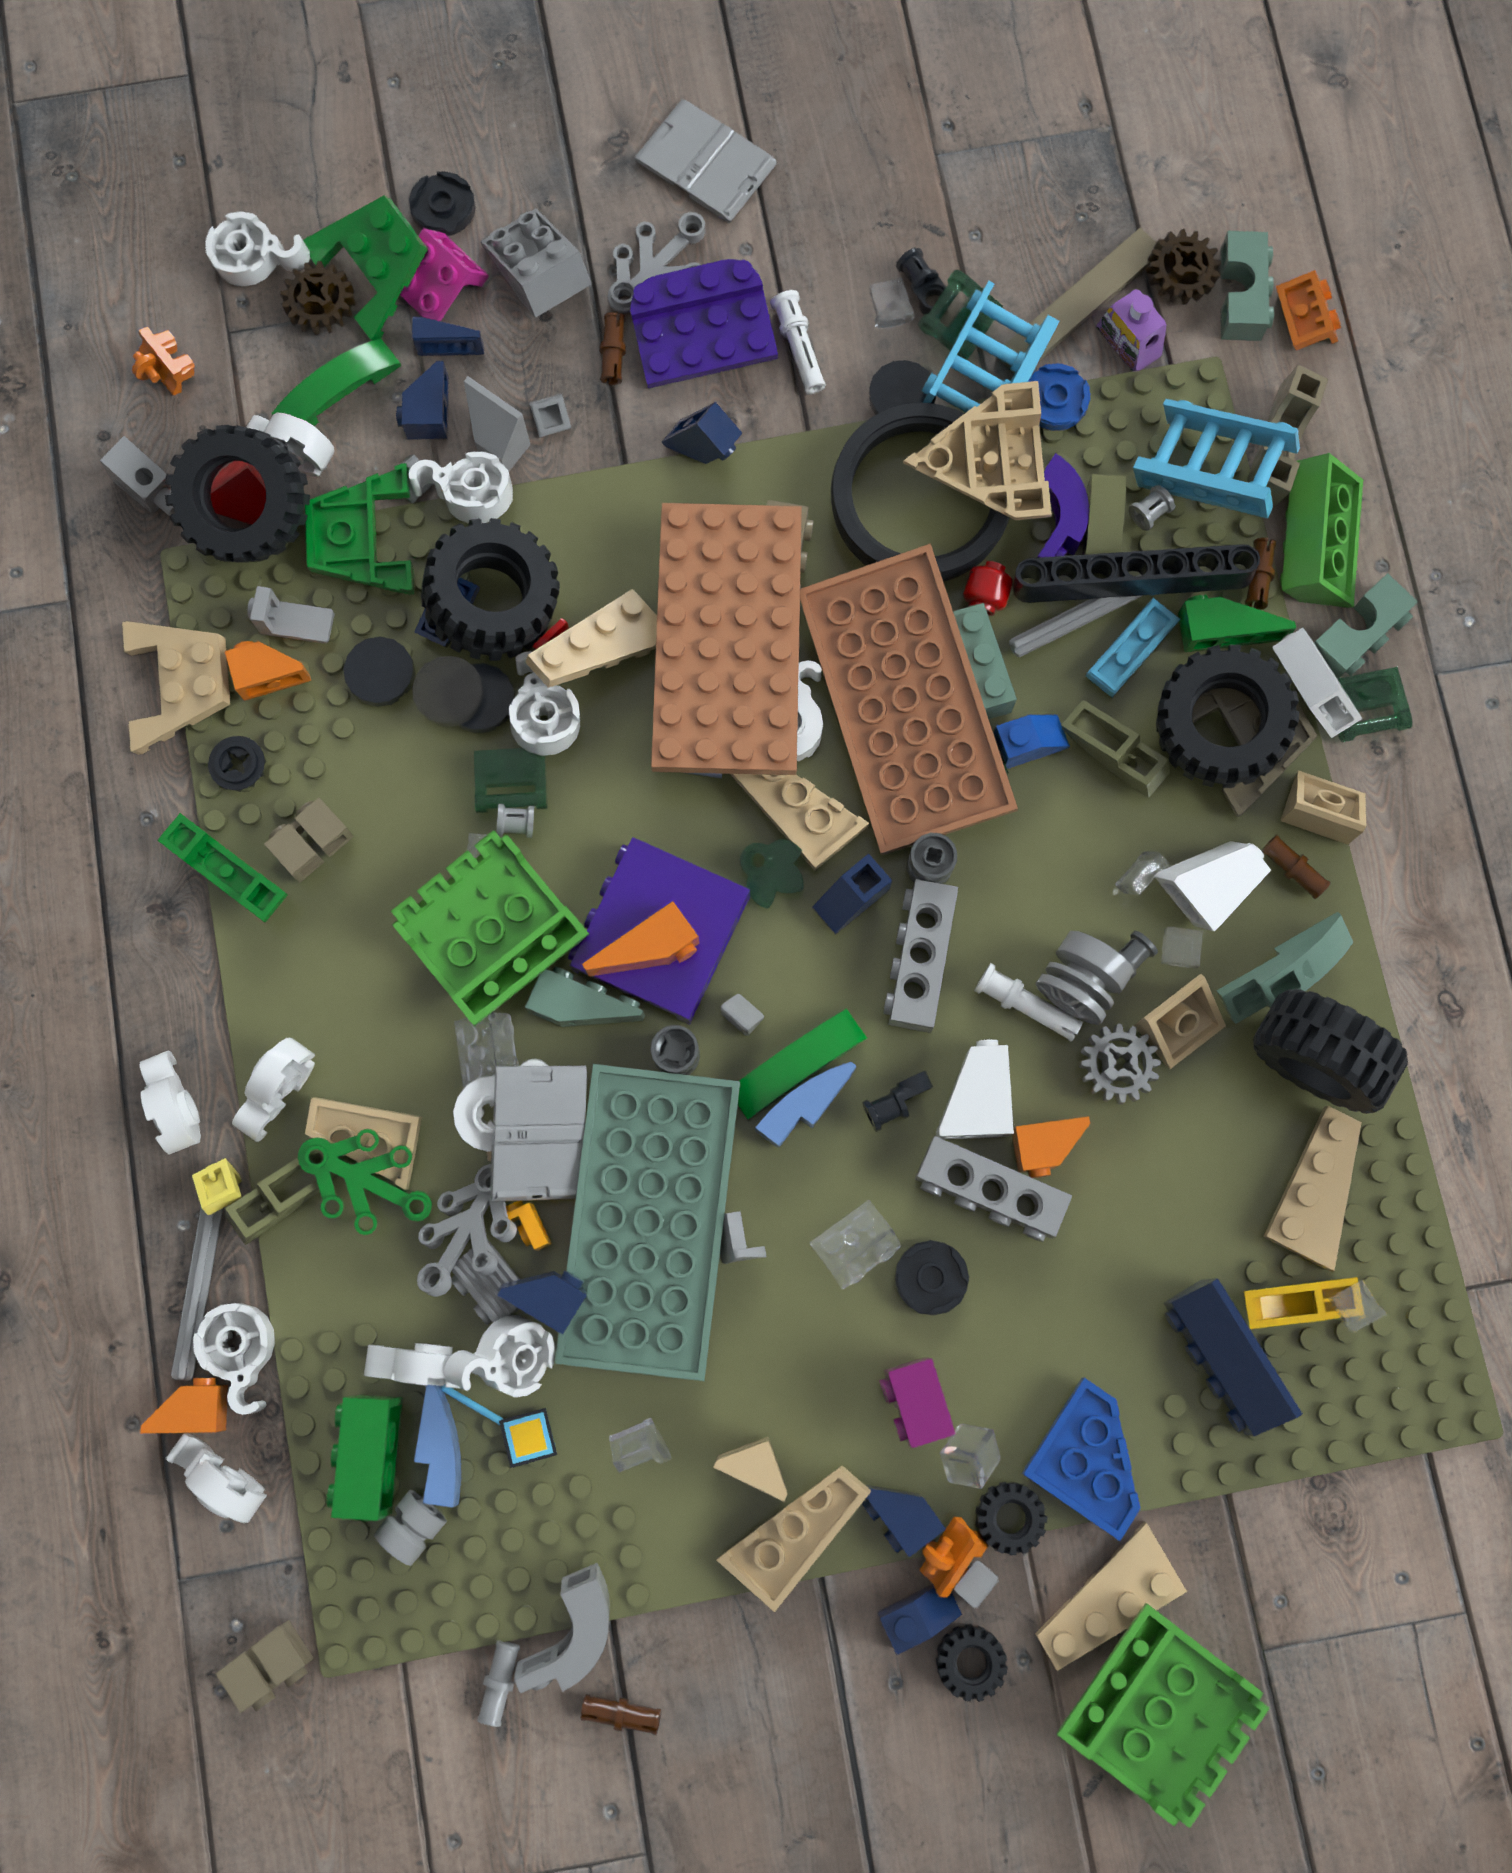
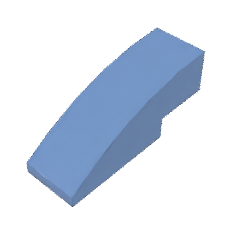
M848 1062L809 1079L776 1104L755 1127V1132L779 1149L800 1120L813 1128L855 1072L857 1066L852 1062Z
M427 1384L414 1462L429 1464L423 1504L453 1508L459 1504L461 1488V1453L457 1429L450 1405L444 1392L441 1390V1386Z

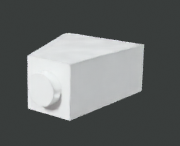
M1304 628L1299 629L1295 633L1288 634L1281 642L1272 647L1309 709L1331 738L1363 719Z
M1230 841L1161 870L1154 877L1195 927L1215 932L1271 869L1264 862V854L1257 846L1252 843L1244 844Z
M998 1040L976 1041V1046L970 1047L967 1051L936 1131V1136L941 1139L1009 1137L1014 1133L1008 1045H998Z

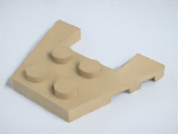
M128 621L122 622L124 652L131 656L157 651L161 715L129 721L131 752L138 755L150 750L149 746L160 740L165 742L175 736V732L188 724L195 725L230 705L225 637L217 633Z

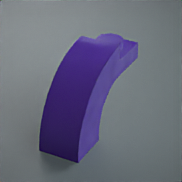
M1055 453L1044 470L1045 481L1049 483L1051 511L1055 519V530L1037 558L1065 556L1067 552L1075 555L1089 520L1088 495L1080 476L1064 458Z

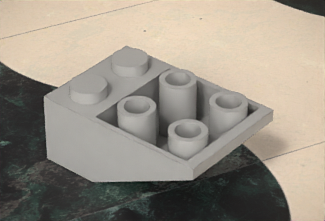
M537 208L521 214L514 222L494 230L490 236L481 240V244L522 304L535 318L592 285L579 250Z

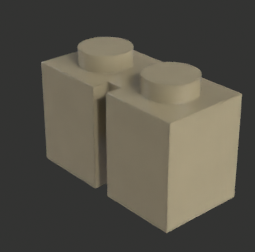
M319 797L314 802L309 801L302 805L296 813V820L291 825L289 823L287 825L282 824L275 828L269 835V840L264 844L299 883L324 863L300 836L304 831L314 839L329 857L354 837Z
M288 1620L215 1674L240 1713L251 1705L255 1711H258L276 1697L272 1691L283 1681L287 1687H290L308 1672L304 1666L313 1660L314 1657Z

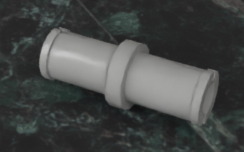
M499 1640L496 1642L490 1673L485 1675L483 1681L486 1689L480 1714L477 1718L479 1723L494 1727L501 1726L508 1691H513L515 1683L511 1679L517 1654L520 1650V1646L517 1644Z

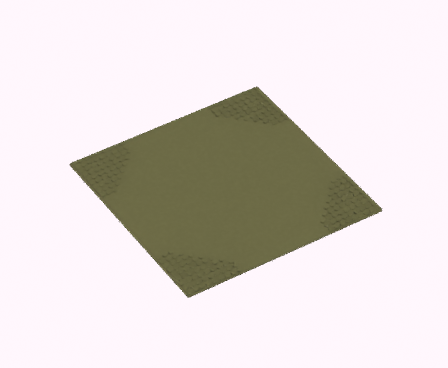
M1209 357L1086 380L1090 388L1091 399L1085 416L1078 424L1066 430L1057 431L1039 427L1044 470L1056 453L1076 470L1086 491L1092 474L1127 476L1121 552L1240 544L1253 547L1255 539L1261 537L1268 538L1263 517L1174 495L1171 496L1174 499L1175 509L1171 513L1165 512L1155 520L1153 527L1148 531L1138 527L1129 514L1128 508L1131 504L1141 502L1150 494V489L1138 487L1133 466L1138 456L1148 459L1155 458L1170 427V424H1167L1163 407L1165 399L1174 401L1185 400L1196 406L1235 414L1223 364L1218 357ZM988 398L980 399V400H974V401L977 402L978 404H981V403H983L985 400H987ZM947 405V407L966 413L953 405ZM867 420L734 444L736 449L728 458L723 461L718 458L707 464L679 454L512 485L513 500L508 510L497 519H501L500 524L510 526L511 522L520 525L522 533L527 534L530 531L538 537L537 545L539 547L542 545L547 547L551 553L549 562H555L558 569L557 580L560 582V590L547 631L561 618L571 628L631 589L657 615L662 503L767 505V501L772 500L808 506V520H814L811 541L804 540L802 549L803 552H808L805 573H800L802 588L866 566L849 550L837 529L831 504V481L841 450L851 435ZM1184 428L1168 463L1181 467L1187 465L1202 432ZM908 432L888 438L874 447L865 456L853 478V504L861 523L878 542L901 554L930 543L935 556L954 551L970 541L979 532L989 515L990 507L903 464V461L914 452L915 454L931 443V439L937 435L936 433ZM1216 435L1200 471L1210 474L1220 473L1235 439ZM1246 452L1233 477L1235 480L1244 482L1247 481L1250 473ZM441 498L375 510L377 563L411 560L414 570L415 595H407L310 572L307 567L306 523L305 525L298 526L296 531L299 533V536L294 542H287L285 544L286 550L278 555H270L269 559L259 562L240 563L215 560L214 556H206L198 552L194 543L166 548L161 551L160 558L170 627L220 634L225 637L226 651L234 649V646L241 642L259 641L301 662L311 677L309 682L244 701L234 688L228 666L230 705L195 725L188 724L185 726L199 827L288 894L265 923L207 879L239 1107L241 1108L247 1101L245 1089L255 1065L267 1051L285 1038H293L315 1054L311 1059L315 1065L310 1076L299 1092L293 1089L281 1100L286 1106L264 1127L263 1130L267 1132L266 1136L261 1141L255 1142L243 1133L251 1190L257 1188V1183L298 1158V1151L301 1145L311 1139V1137L305 1134L311 1098L313 1097L422 1117L409 1189L404 1190L395 1185V1182L380 1174L373 1173L371 1175L407 1193L415 1190L426 1192L432 1200V1209L427 1218L421 1221H412L404 1215L402 1207L364 1189L370 1211L377 1217L378 1225L373 1233L362 1235L356 1231L354 1226L356 1215L345 1180L338 1176L333 1180L336 1195L341 1197L344 1202V1210L338 1217L327 1218L322 1214L321 1203L323 1200L321 1193L318 1192L286 1218L258 1236L270 1323L274 1329V1350L320 1670L324 1677L331 1678L496 1644L498 1640L507 1642L571 1629L572 1619L560 1595L562 1578L595 1563H598L609 1592V1621L751 1592L723 1567L717 1559L841 1465L865 1486L870 1485L921 1494L945 1528H947L953 1517H962L971 1530L980 1533L975 1521L977 1520L976 1506H979V1499L982 1494L985 1495L988 1492V1488L992 1485L995 1487L1001 1482H1016L1037 1494L1046 1509L1044 1510L1047 1516V1524L1045 1523L1044 1525L1046 1531L1091 1522L1022 1474L1082 1377L1117 1399L1120 1413L1119 1419L1132 1467L1131 1473L1135 1492H1137L1141 1508L1139 1512L1501 1438L1503 1435L1502 1423L1408 1067L1404 1070L1383 1109L1373 1114H1363L1360 1111L1353 1112L1345 1107H1338L1325 1099L1322 1100L1305 1089L1297 1087L1290 1080L1280 1076L1276 1070L1271 1069L1265 1064L1264 1060L1258 1057L1257 1052L1254 1051L1253 1038L1270 1009L1268 1006L1235 1024L1229 1017L1217 993L1218 989L1278 956L1274 949L1275 947L1339 912L1350 933L1353 944L1338 963L1305 992L1318 993L1322 997L1332 998L1344 1006L1357 1010L1361 1015L1368 1016L1376 1021L1377 1025L1387 1029L1393 1038H1397L1401 1042L1349 844L1347 845L1281 821L1298 770L1332 782L1316 717L1309 709L1293 681L1290 689L1297 692L1298 703L1316 732L1317 737L1245 813L1238 818L1221 791L1223 784L1214 783L1213 787L1202 785L1203 780L1196 777L1193 780L1183 776L1184 770L1181 767L1174 768L1170 763V774L1154 793L1147 798L1094 759L1066 732L1065 735L1070 745L1068 749L1006 769L1005 771L1018 811L945 835L955 844L957 850L956 865L945 885L958 887L935 1024L932 1032L928 1033L888 1025L890 1015L883 1014L887 993L894 994L896 980L890 979L893 958L900 959L902 945L896 944L899 924H906L909 911L902 910L906 888L913 890L914 882L910 879L907 872V860L913 845L881 855L823 670L821 680L818 682L809 677L801 679L802 683L810 687L811 698L821 710L823 729L820 745L813 755L797 761L796 775L801 778L804 777L814 784L815 788L830 798L833 797L843 804L845 809L869 822V827L814 871L730 774H722V778L680 772H652L656 649L651 650L648 655L639 658L632 656L620 660L618 665L609 668L603 666L591 670L589 675L557 685L565 690L570 689L578 701L580 712V730L577 739L568 749L558 754L541 756L530 753L519 746L511 733L510 718L488 733H473L460 728L451 719L447 711L444 692L449 679L459 669L470 664L479 663L498 667L508 676L514 689L515 697L519 694L518 690L524 685L525 677L533 672L518 675L516 656L509 658L507 653L502 654L501 660L490 661L489 655H481L480 660L470 658V652L462 649L458 653L451 649V642L446 648L414 632L425 609L421 603V586L430 550L435 548L436 541L442 534L450 535L452 527L459 523L463 524L464 527H468L469 524L458 520L452 515L445 500ZM1152 505V506L1149 508V510L1154 509L1155 506ZM1053 513L1051 517L1014 520L1009 517L1008 524L999 542L977 566H985L986 561L1000 563L1006 567L1005 572L1012 577L1014 583L1018 564L1025 559L1037 558L1054 532L1055 519ZM1083 538L1075 555H1082ZM1067 552L1065 556H1073V555H1071L1070 553ZM1273 558L1272 568L1275 569V577L1270 582L1268 607L1261 611L1289 619ZM1235 564V566H1236L1237 568H1239V569H1242V570H1246V569H1247V568H1246L1245 566H1243V565ZM1199 567L1201 570L1205 572H1212L1207 567ZM479 568L461 576V578L480 587L472 604L477 608L490 612H501L512 609L522 602L523 597L519 587L503 572L490 568ZM970 571L943 582L953 611L968 607L969 603L965 601L963 591ZM1136 571L1129 572V574L1132 576H1137L1140 574ZM1059 576V577H1058V578H1059L1060 580H1062V581H1071V580H1072L1071 578H1069V577H1067V576ZM1032 578L1023 579L1024 582L1030 584L1037 582ZM257 586L271 588L278 600L282 602L332 609L335 616L329 642L323 644L260 634L248 617V603L251 598H255ZM1248 586L1236 590L1144 595L1022 657H1017L1012 653L1009 645L1011 638L1089 599L1026 603L1016 598L1012 587L1005 609L995 612L993 616H988L1017 698L1012 713L989 719L993 733L997 725L1027 715L1058 714L1062 724L1080 702L1085 700L1140 735V742L1169 759L1167 751H1162L1159 744L1160 735L1159 732H1156L1157 709L1166 681L1170 680L1172 672L1179 664L1184 665L1187 663L1189 656L1196 652L1203 655L1207 653V650L1184 653L1180 624L1178 622L1113 698L1088 679L1086 674L1152 598L1156 599L1178 617V612L1184 602L1196 595H1207L1208 598L1222 597L1245 605ZM800 601L799 663L809 660L821 666ZM381 636L394 639L406 648L414 662L415 677L412 688L407 694L405 693L400 697L399 701L392 705L377 707L364 704L352 694L345 682L343 668L347 655L355 645L368 638ZM1281 641L1241 646L1240 652L1250 653L1251 648L1261 651L1259 658L1266 662L1272 658L1279 664L1277 671L1280 674L1287 672L1272 648ZM522 647L521 653L533 652L534 649L532 647L531 649L526 650L524 647ZM1227 647V648H1220V650H1221V651L1228 650L1229 647ZM1215 711L1193 723L1198 733L1207 741L1222 747L1239 746L1219 711ZM547 715L540 716L542 721L549 720ZM232 736H244L255 741L261 747L266 759L263 770L264 776L255 782L254 787L242 789L241 792L225 790L212 779L208 769V760L213 748L220 741ZM231 754L233 767L230 771L236 769L244 774L243 762L246 761V758L239 760ZM319 797L354 837L329 857L314 839L304 831L300 836L324 863L299 883L264 844L269 840V835L275 828L282 824L287 825L289 823L291 825L296 820L295 817L297 816L298 809L309 801L314 802ZM498 804H504L505 808L527 809L529 806H534L532 838H527L526 834L503 833L499 837L502 838L504 835L510 837L520 849L526 861L560 902L568 907L583 927L592 908L597 909L603 898L599 893L606 877L610 876L613 878L618 867L615 864V859L623 844L628 846L632 837L750 889V899L690 1025L678 1020L676 1015L580 971L578 974L573 972L570 966L572 961L568 959L570 951H568L547 969L553 972L554 967H559L574 975L573 981L586 985L587 981H591L606 988V995L619 1000L620 995H624L639 1002V1009L643 1010L645 1014L644 1020L569 1027L558 1026L530 1014L525 1008L539 978L538 975L474 1027L422 960L393 927L392 924L397 919L391 910L410 895L417 904L421 902L423 898L417 890L438 873L446 881L449 880L452 876L445 868L467 850L474 858H477L480 853L474 845L493 830L497 833ZM1275 835H1278L1299 856L1304 854L1309 859L1307 863L1326 880L1330 881L1331 884L1317 899H1314L1293 878L1288 880L1283 875L1285 871L1264 853L1263 860L1271 871L1214 932L1195 927L1154 876L1161 870L1230 841L1244 844L1252 843L1262 850ZM867 854H870L891 878L890 890L835 935L812 909V906L845 872ZM922 913L916 917L917 923L923 928L935 926V920L930 914ZM1136 930L1149 938L1158 950L1154 957H1148L1136 969V975L1129 979L1122 992L1118 994L1106 991L1112 997L1114 1004L1109 1010H1104L1106 1017L1102 1023L1095 1025L1083 1021L1077 1034H1074L1075 1038L1071 1042L1013 1007L1011 1009H1004L1001 1007L1000 1001L984 992L977 993L974 991L989 964L992 963L995 965V970L1012 980L1018 978L1024 984V989L1055 1006L1038 990L1035 983L1042 974H1047L1045 968L1049 962L1063 964L1058 959L1056 951L1070 931L1088 934L1119 952L1131 940L1130 935ZM914 948L910 951V956L915 962L925 963L929 961V954L925 949ZM1200 974L1203 975L1210 987L1226 1027L1171 1069L1162 1062L1155 1052L1151 1054L1152 1059L1161 1061V1065L1152 1068V1071L1158 1074L1159 1078L1156 1081H1147L1152 1088L1147 1094L1138 1089L1140 1099L1133 1102L1126 1095L1125 1103L1118 1104L1114 1095L1109 1101H1103L1104 1092L1102 1090L1092 1094L1090 1091L1095 1085L1093 1081L1083 1082L1082 1080L1088 1074V1069L1079 1067L1081 1061L1088 1060V1057L1081 1053L1082 1048L1085 1046L1093 1047L1088 1040L1090 1036L1094 1034L1101 1038L1100 1029L1105 1026L1113 1033L1114 1027L1117 1024H1122L1123 1031L1127 1033L1132 1026ZM910 982L904 985V992L908 997L917 999L923 995V989L919 984ZM737 994L742 995L764 1015L763 1020L749 1036H745L721 1015V1006ZM847 1009L866 1035L867 1039L786 1092L776 1102L751 1119L747 1120L737 1105L724 1214L740 1211L746 1247L765 1246L767 1257L723 1264L721 1255H719L705 1380L697 1381L555 1364L554 1357L552 1369L547 1367L543 1377L538 1381V1383L542 1384L539 1389L527 1396L513 1397L486 1385L480 1376L470 1373L471 1388L469 1390L462 1388L453 1389L503 1419L546 1408L557 1455L510 1468L500 1425L444 1393L456 1425L461 1453L459 1504L453 1508L434 1505L445 1516L447 1522L433 1539L424 1540L426 1548L412 1566L402 1563L387 1552L375 1539L374 1533L388 1516L395 1517L397 1515L395 1507L409 1490L415 1491L423 1497L425 1493L429 1464L414 1462L426 1385L364 1376L368 1345L414 1350L415 1343L453 1347L452 1354L461 1350L474 1354L484 1332L493 1323L491 1322L486 1325L473 1309L478 1304L469 1292L463 1296L453 1283L446 1294L437 1297L428 1295L417 1284L420 1270L427 1264L439 1263L456 1233L445 1236L442 1244L435 1249H429L420 1243L418 1239L419 1231L424 1225L429 1223L436 1224L452 1217L447 1216L438 1209L437 1202L439 1197L446 1191L454 1192L475 1183L477 1172L483 1166L491 1164V1161H487V1151L473 1148L461 1138L455 1127L453 1111L457 1097L465 1086L479 1077L495 1076V1066H520L528 1059L542 1060L548 1066H586V1117L593 1064L660 1072L651 1054V1043L656 1033L664 1027L671 1025L683 1026L689 1029L696 1037L700 1050V1060L695 1071L690 1074L691 1076L739 1081L779 1051L831 1017ZM1136 1029V1035H1135V1036H1137L1138 1038H1140L1142 1035H1141V1034L1138 1032V1030ZM998 1040V1045H1008L1013 1128L1022 1125L1089 1116L1090 1125L1061 1165L1050 1169L1051 1176L1033 1178L1072 1195L1055 1238L1045 1237L1044 1242L1033 1239L1023 1234L1024 1227L1013 1222L1010 1223L1009 1227L994 1222L988 1218L990 1212L976 1207L975 1212L962 1208L954 1203L956 1197L942 1192L941 1197L930 1194L920 1189L922 1182L915 1180L931 1139L936 1136L937 1128L967 1051L970 1047L976 1046V1041ZM1124 1041L1109 1042L1110 1044L1113 1043L1116 1047H1127L1129 1043ZM1139 1054L1138 1067L1143 1070V1061ZM1097 1057V1070L1101 1074L1102 1061ZM1122 1057L1117 1059L1114 1065L1117 1071L1121 1070L1126 1062ZM848 1062H852L857 1066L855 1072L813 1128L800 1120L779 1149L755 1132V1127L776 1104L809 1079ZM926 1071L933 1088L905 1101L909 1117L905 1119L898 1117L881 1125V1130L876 1132L865 1113L862 1102L865 1100L872 1102L890 1093L891 1088L897 1086V1083ZM1113 1081L1110 1084L1119 1088L1131 1086L1123 1081ZM488 1103L482 1107L485 1112L482 1119L486 1122L490 1120L493 1122L494 1106L491 1107ZM1325 1106H1330L1362 1122L1335 1271L1332 1272L1263 1237ZM1012 1135L1009 1137L943 1139L1018 1172ZM346 1155L337 1157L351 1165L358 1163ZM952 1166L948 1170V1179L953 1185L962 1186L965 1184L967 1175L964 1169L959 1166ZM1028 1172L1022 1173L1029 1177ZM986 1181L982 1186V1193L986 1199L990 1201H997L999 1199L1001 1191L997 1183ZM1020 1196L1016 1203L1017 1210L1024 1216H1031L1035 1209L1033 1200L1028 1196ZM475 1199L463 1203L462 1210L459 1213L470 1209ZM576 1199L522 1201L523 1204L528 1202L534 1204L552 1242V1245L540 1251L534 1250L532 1244L526 1247L518 1229L514 1238L508 1242H501L495 1238L490 1230L494 1221L489 1205L483 1215L487 1239L520 1279L552 1271L562 1275L565 1270L567 1271ZM329 1200L325 1205L329 1213H336L340 1208L336 1200ZM413 1200L410 1203V1209L414 1213H420L424 1209V1204L420 1200ZM453 1200L448 1203L447 1208L452 1205ZM505 1201L506 1206L509 1205V1204H511V1203L516 1202V1201ZM364 1216L360 1218L359 1225L362 1229L369 1230L373 1227V1220L370 1217ZM520 1219L514 1222L516 1227L522 1225ZM507 1226L502 1227L500 1234L506 1230ZM434 1232L430 1234L428 1241L432 1239ZM471 1238L465 1246L459 1259L464 1254H466L470 1249H472ZM929 1240L943 1242L956 1249L965 1260L969 1273L967 1292L961 1303L947 1313L934 1316L920 1314L906 1306L898 1295L894 1280L896 1265L903 1253L916 1243ZM452 1271L450 1272L451 1278L455 1275ZM1357 1277L1364 1311L1362 1316L1250 1329L1303 1413L1300 1417L1257 1436L1245 1435L1243 1431L1239 1433L1235 1430L1226 1415V1412L1230 1411L1222 1397L1217 1399L1213 1395L1205 1381L1209 1377L1202 1364L1197 1366L1192 1361L1185 1349V1346L1189 1343L1181 1331L1176 1333L1165 1317L1168 1309L1164 1302L1200 1280L1218 1278L1249 1327L1243 1291ZM519 1309L514 1315L540 1324L545 1331L552 1335L556 1356L559 1332ZM928 1357L933 1359L956 1435L910 1448L907 1440L900 1442L893 1419L899 1418V1413L893 1403L888 1404L885 1401L879 1380L885 1379L883 1371L885 1369ZM353 1395L403 1397L393 1512L379 1521L331 1518L332 1508L327 1507L328 1487L331 1483L334 1484L336 1468L331 1467V1452L333 1445L338 1444L340 1428L335 1427V1412L337 1405L342 1404L343 1397ZM769 1437L787 1488L788 1495L785 1501H781L713 1468L718 1455ZM1015 1503L1003 1505L997 1512V1524L1003 1532H1018L1025 1523L1024 1510ZM861 1504L800 1581L924 1556L922 1551L924 1547L911 1557H908L904 1550L896 1553L883 1535L889 1530L881 1517L873 1521ZM943 1532L931 1541L938 1542Z

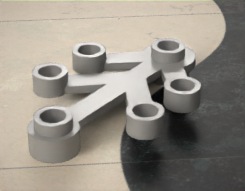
M695 212L684 214L679 220V233L654 258L655 227L650 222L639 223L636 227V239L640 249V272L630 281L629 266L633 263L632 248L627 244L617 245L613 250L614 263L617 265V281L613 283L608 291L610 307L619 313H630L631 300L636 285L656 275L699 266L700 264L696 262L689 263L686 266L667 265L688 244H696L704 238V218ZM690 229L697 230L695 233H688L687 231ZM643 231H649L651 233L647 237L640 235ZM621 253H626L629 255L625 259H621L618 257V255ZM622 296L630 297L628 300H619Z
M491 1164L483 1166L477 1172L475 1183L454 1192L446 1191L439 1197L437 1202L438 1209L447 1216L452 1217L436 1224H426L419 1231L418 1239L420 1243L429 1249L439 1247L445 1236L456 1232L439 1263L425 1265L418 1274V1287L430 1296L437 1297L449 1291L452 1284L450 1272L470 1238L474 1255L471 1261L472 1268L484 1276L490 1275L496 1270L498 1260L495 1255L489 1252L483 1215L489 1205L494 1221L490 1228L491 1234L501 1242H508L516 1235L517 1227L514 1222L508 1219L505 1201L490 1202ZM475 1199L470 1209L459 1213L462 1210L463 1203ZM453 1200L452 1205L447 1208L448 1203ZM507 1225L506 1230L500 1234L502 1227ZM434 1232V1236L428 1241L430 1234ZM488 1258L486 1265L481 1267L482 1262Z

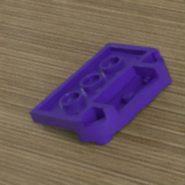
M726 259L650 277L634 288L630 309L648 389L778 359L777 347L763 291V283L757 271L747 260Z

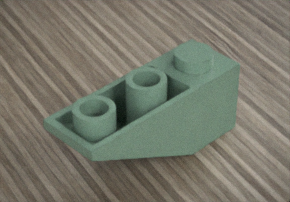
M554 967L553 972L546 969L539 975L525 1006L530 1014L561 1027L643 1021L645 1017L643 1010L639 1009V1002L624 995H620L619 1000L606 995V988L591 981H587L586 985L573 981L574 975L559 967Z

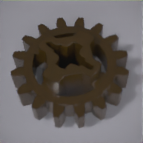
M1181 229L1177 237L1170 231L1164 240L1160 238L1147 259L1151 263L1146 271L1149 274H1155L1150 284L1151 286L1158 284L1161 286L1158 293L1159 296L1167 292L1170 294V302L1173 303L1177 297H1181L1183 305H1187L1191 297L1198 302L1204 294L1208 295L1215 286L1214 284L1220 277V273L1217 270L1222 262L1221 260L1213 259L1218 249H1209L1207 247L1210 240L1208 237L1200 241L1198 240V231H1194L1191 237H1189L1185 229Z
M322 261L317 262L316 268H311L308 263H304L305 271L300 272L297 269H293L292 272L295 278L293 280H284L287 290L280 291L284 301L282 307L285 314L288 315L291 324H299L302 332L305 333L309 327H312L315 335H319L321 328H326L330 334L332 333L333 324L336 323L338 326L343 327L344 323L341 318L343 316L352 317L353 315L349 307L356 305L353 296V286L351 281H348L346 273L344 271L337 272L334 264H330L327 269H324Z

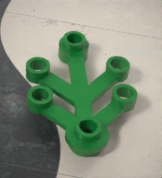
M370 1128L363 1129L357 1136L332 1144L326 1139L319 1137L307 1140L298 1151V1162L305 1172L315 1175L323 1200L321 1212L325 1217L336 1218L344 1210V1202L335 1193L330 1172L344 1178L356 1215L354 1226L356 1231L362 1235L373 1233L378 1225L377 1217L370 1211L364 1189L402 1207L404 1215L412 1221H421L430 1214L432 1200L426 1192L415 1190L407 1193L371 1175L394 1166L397 1168L408 1166L413 1157L409 1147L398 1145L389 1153L351 1165L337 1157L358 1149L363 1151L374 1150L379 1144V1135L375 1130ZM364 1133H371L374 1136L375 1142L372 1146L366 1147L362 1145L361 1136ZM318 1149L323 1153L324 1158L321 1163H313L310 1160L312 1150ZM397 1150H405L407 1152L408 1160L405 1163H397L395 1161L394 1153ZM336 1200L340 1206L339 1211L329 1213L326 1210V1202ZM413 1200L422 1201L424 1204L423 1211L420 1213L412 1212L410 1203ZM364 1216L370 1217L373 1220V1227L369 1230L362 1229L359 1225L360 1218Z

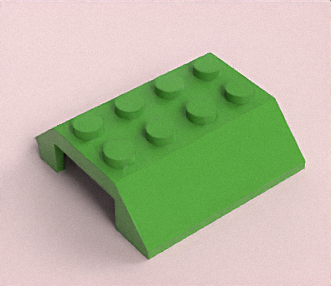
M494 830L474 845L480 853L477 858H474L467 850L445 868L452 876L449 880L446 881L438 873L420 887L417 892L423 898L421 902L417 904L410 895L391 910L397 919L392 924L393 927L422 960L474 1027L589 935L568 907L560 902L526 861L522 852L510 837L504 835L500 838Z
M1145 1603L1056 1734L1087 1759L1095 1761L1141 1797L1157 1814L1171 1825L1176 1826L1180 1820L1187 1827L1191 1828L1206 1805L1196 1797L1197 1793L1200 1790L1211 1798L1228 1772L1218 1763L1219 1760L1223 1757L1231 1764L1234 1763L1250 1739L1249 1736L1240 1730L1245 1723L1255 1731L1270 1708L1260 1701L1264 1694L1262 1691L1188 1636L1149 1604Z

